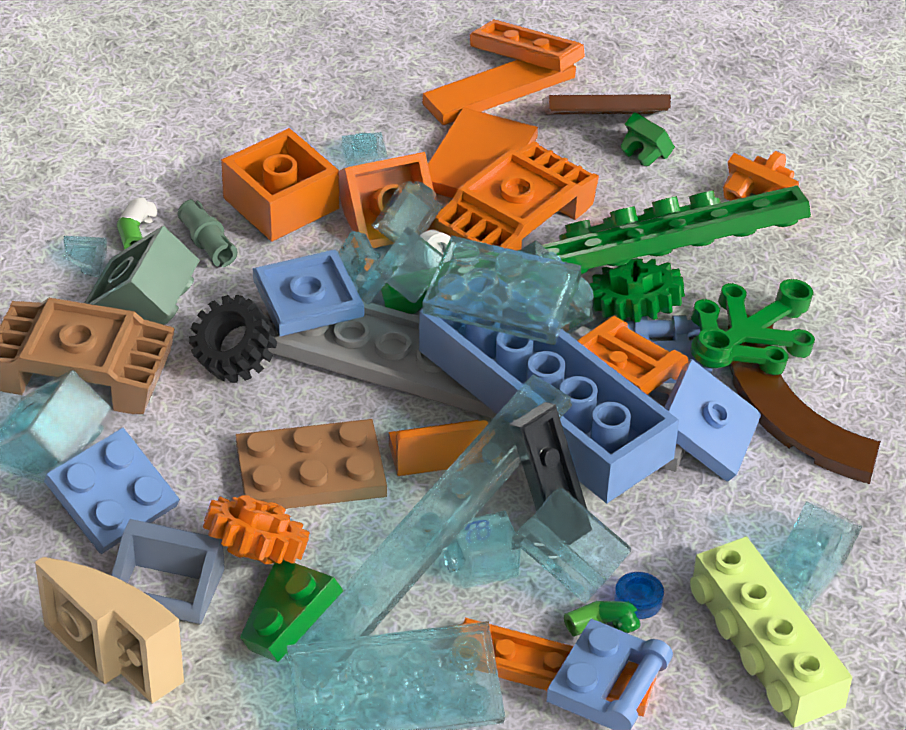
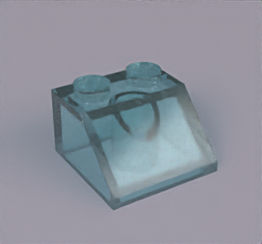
M73 369L20 398L0 426V470L44 483L48 472L80 454L85 446L91 444L102 433L104 426L101 422L111 407Z

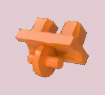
M779 151L773 152L768 160L757 156L754 161L733 153L728 160L729 176L723 186L724 198L732 201L749 197L751 193L758 195L796 185L799 187V181L793 179L794 171L785 168L786 155Z

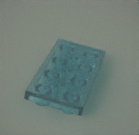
M489 621L287 645L286 652L297 730H456L503 724L506 717Z

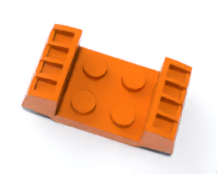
M533 141L517 151L510 149L458 188L454 198L433 217L435 230L450 236L455 250L464 253L474 260L521 250L522 239L557 211L574 220L585 213L593 205L599 175L584 170L582 166L571 163L567 158H562L553 153L552 150H547L540 146L539 143Z

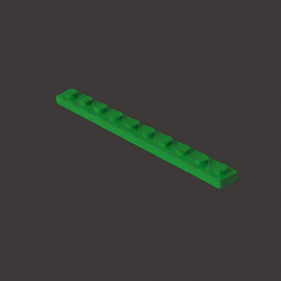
M796 185L380 282L379 284L385 307L414 314L420 308L435 303L437 301L436 292L443 290L445 284L472 281L486 272L497 277L508 288L522 284L525 286H535L542 284L547 278L564 274L567 276H578L594 267L603 265L621 266L627 264L633 258L646 255L664 256L671 253L673 249L684 246L702 247L713 243L715 239L727 236L745 237L754 234L757 229L770 226H792L800 219L811 217L810 204L804 193Z

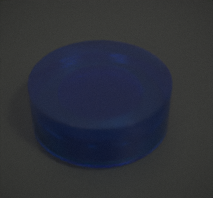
M630 572L623 575L617 581L614 601H629L638 609L635 613L639 619L650 618L661 610L664 587L655 576L646 572Z

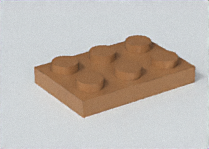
M373 419L235 434L244 495H248L256 500L268 503L274 502L288 509L387 497V482Z

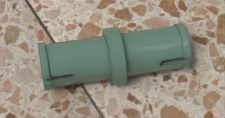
M190 199L181 204L177 215L180 221L189 229L193 243L198 248L206 251L215 266L218 267L220 264L221 267H226L233 263L238 251L234 244L224 235V227L219 220L209 216L198 200L195 202L193 199Z

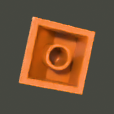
M425 152L346 167L339 171V196L343 213L361 251L416 240L425 231L435 230L433 217L438 213Z

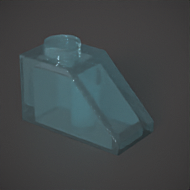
M806 501L772 569L800 608L806 611L841 570L863 527L821 504Z

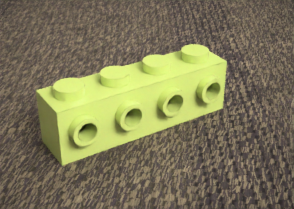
M746 536L696 554L694 573L690 579L693 596L699 604H705L713 614L721 636L726 640L730 639L738 649L746 671L752 676L756 675L763 684L773 709L777 712H783L794 728L845 708L852 675L749 538Z

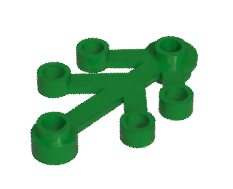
M714 190L689 196L690 205L679 207L677 196L652 202L653 207L643 209L644 214L638 216L635 206L610 212L611 217L604 218L603 223L591 227L590 219L565 225L566 233L559 235V241L721 203L720 198H715Z
M798 279L783 280L780 283L775 301L747 318L745 309L746 290L734 283L723 285L718 303L723 309L727 310L730 329L724 331L718 328L717 320L720 307L715 302L707 299L696 301L691 314V320L700 326V333L692 340L690 347L692 356L707 368L726 367L733 361L758 363L762 371L771 375L782 374L787 365L788 353L798 358L810 356L815 343V337L803 329L788 331L767 327L785 316L798 318L807 312L814 295L813 289L806 282ZM743 342L785 346L787 352L784 349L777 346L757 348L742 346L740 344H742Z

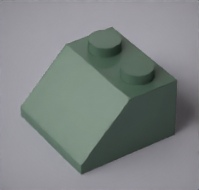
M163 225L112 257L84 303L135 311L144 320L165 325L177 313L179 307L176 303L179 297L192 286L194 282L192 274L200 260Z

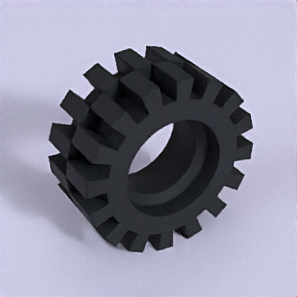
M229 295L221 297L222 305L213 300L208 304L211 308L208 314L203 310L198 313L197 316L202 322L200 324L192 323L190 329L196 335L189 336V344L193 347L191 349L193 356L217 379L222 381L227 379L230 383H238V375L246 381L252 378L250 370L254 369L259 374L265 369L260 362L263 359L268 362L271 361L273 355L268 351V348H276L277 340L273 336L277 335V331L271 324V319L249 298L246 300L241 295H235L233 300ZM245 326L246 330L242 340L232 349L221 351L225 337L232 330Z

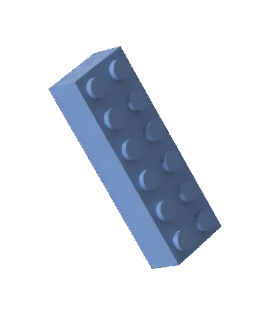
M489 272L484 273L420 311L419 351L508 424L544 402L556 404L578 480L606 504L674 459L679 419Z

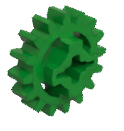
M635 258L631 259L627 264L617 266L614 269L603 267L602 274H594L592 276L593 282L589 283L590 301L593 303V310L595 312L602 311L603 318L616 315L623 321L630 317L635 323L640 322L644 316L655 320L658 319L657 313L659 312L672 313V306H681L682 297H685L684 281L680 269H671V263L669 262L656 265V259L643 263V259Z

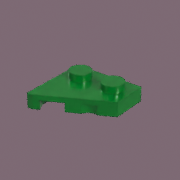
M284 559L281 564L274 562L240 635V639L250 651L279 662L344 590L333 576L297 563H290Z

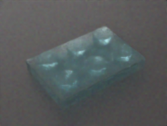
M451 235L423 300V314L555 345L581 279V266Z

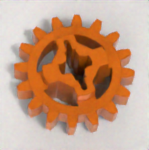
M241 495L238 498L232 497L231 501L223 497H219L217 501L211 500L203 524V528L209 530L208 535L210 537L222 539L221 544L228 546L227 551L239 558L246 557L258 560L263 564H273L274 562L281 564L283 559L290 563H295L296 559L301 560L310 534L309 531L302 529V523L291 521V516L285 514L286 509L274 502L268 503L256 500L248 495Z

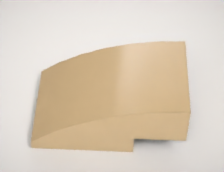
M42 557L35 561L44 626L100 681L106 684L122 674L152 704L184 683L179 618L138 588L94 568Z

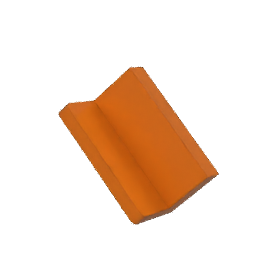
M471 420L389 432V447L397 476L488 464L490 427L486 420Z

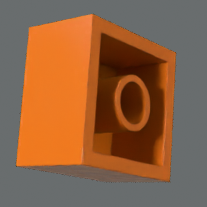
M290 128L221 159L223 198L271 242L339 209V170Z

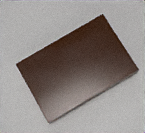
M671 94L548 95L542 99V113L544 115L633 114V112L638 114H659L671 109Z

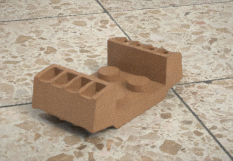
M50 297L43 302L12 301L0 325V391L23 395L32 374L35 373L111 386L113 411L144 414L171 352L175 328L144 320L135 311Z

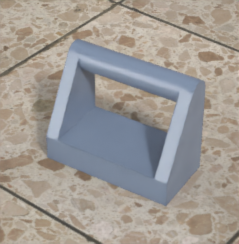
M129 519L121 538L111 576L128 583L135 566L200 579L194 603L144 593L162 604L179 620L202 624L225 570L222 539Z

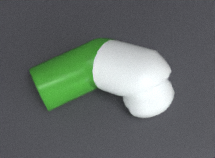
M143 197L131 200L117 221V230L124 249L143 238L139 228L140 224H150L153 222L150 216L156 217L157 208L155 204Z

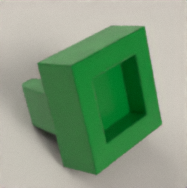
M633 112L626 121L625 126L628 132L621 144V149L626 156L630 157L636 149L643 148L637 159L641 165L648 167L660 156L664 159L668 158L674 150L673 142L662 127L636 112Z

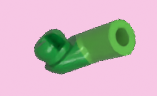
M594 601L564 614L565 626L573 637L582 634L590 619L603 624L612 621L614 628L625 633L633 632L641 626V622L635 613L638 609L629 601Z

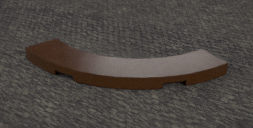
M774 324L767 328L773 329ZM743 342L742 344H740L742 346L765 348L767 346H772L768 344ZM733 361L729 365L733 375L732 382L738 395L760 412L759 423L768 433L790 449L794 446L803 453L815 458L814 464L844 477L870 484L881 441L848 431L817 414L791 390L781 374L771 375L761 370L758 363Z

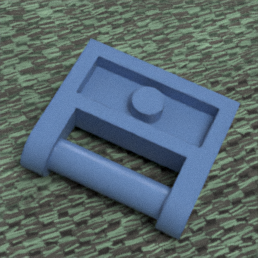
M590 619L548 687L546 702L612 730H631L638 718L636 710L657 673L667 668L673 657V651L670 646L661 640L650 639L645 641ZM628 661L639 664L619 700L607 701L606 698Z

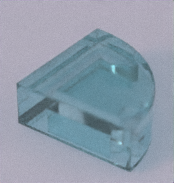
M64 236L66 259L80 267L82 273L100 277L107 253L106 238Z

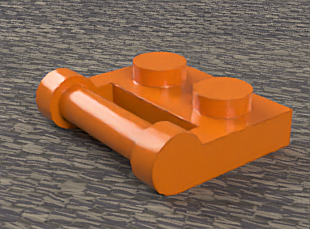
M616 316L609 318L577 340L647 395L668 379L676 380L682 367L688 363L686 355L677 350L669 352L628 329L627 322Z

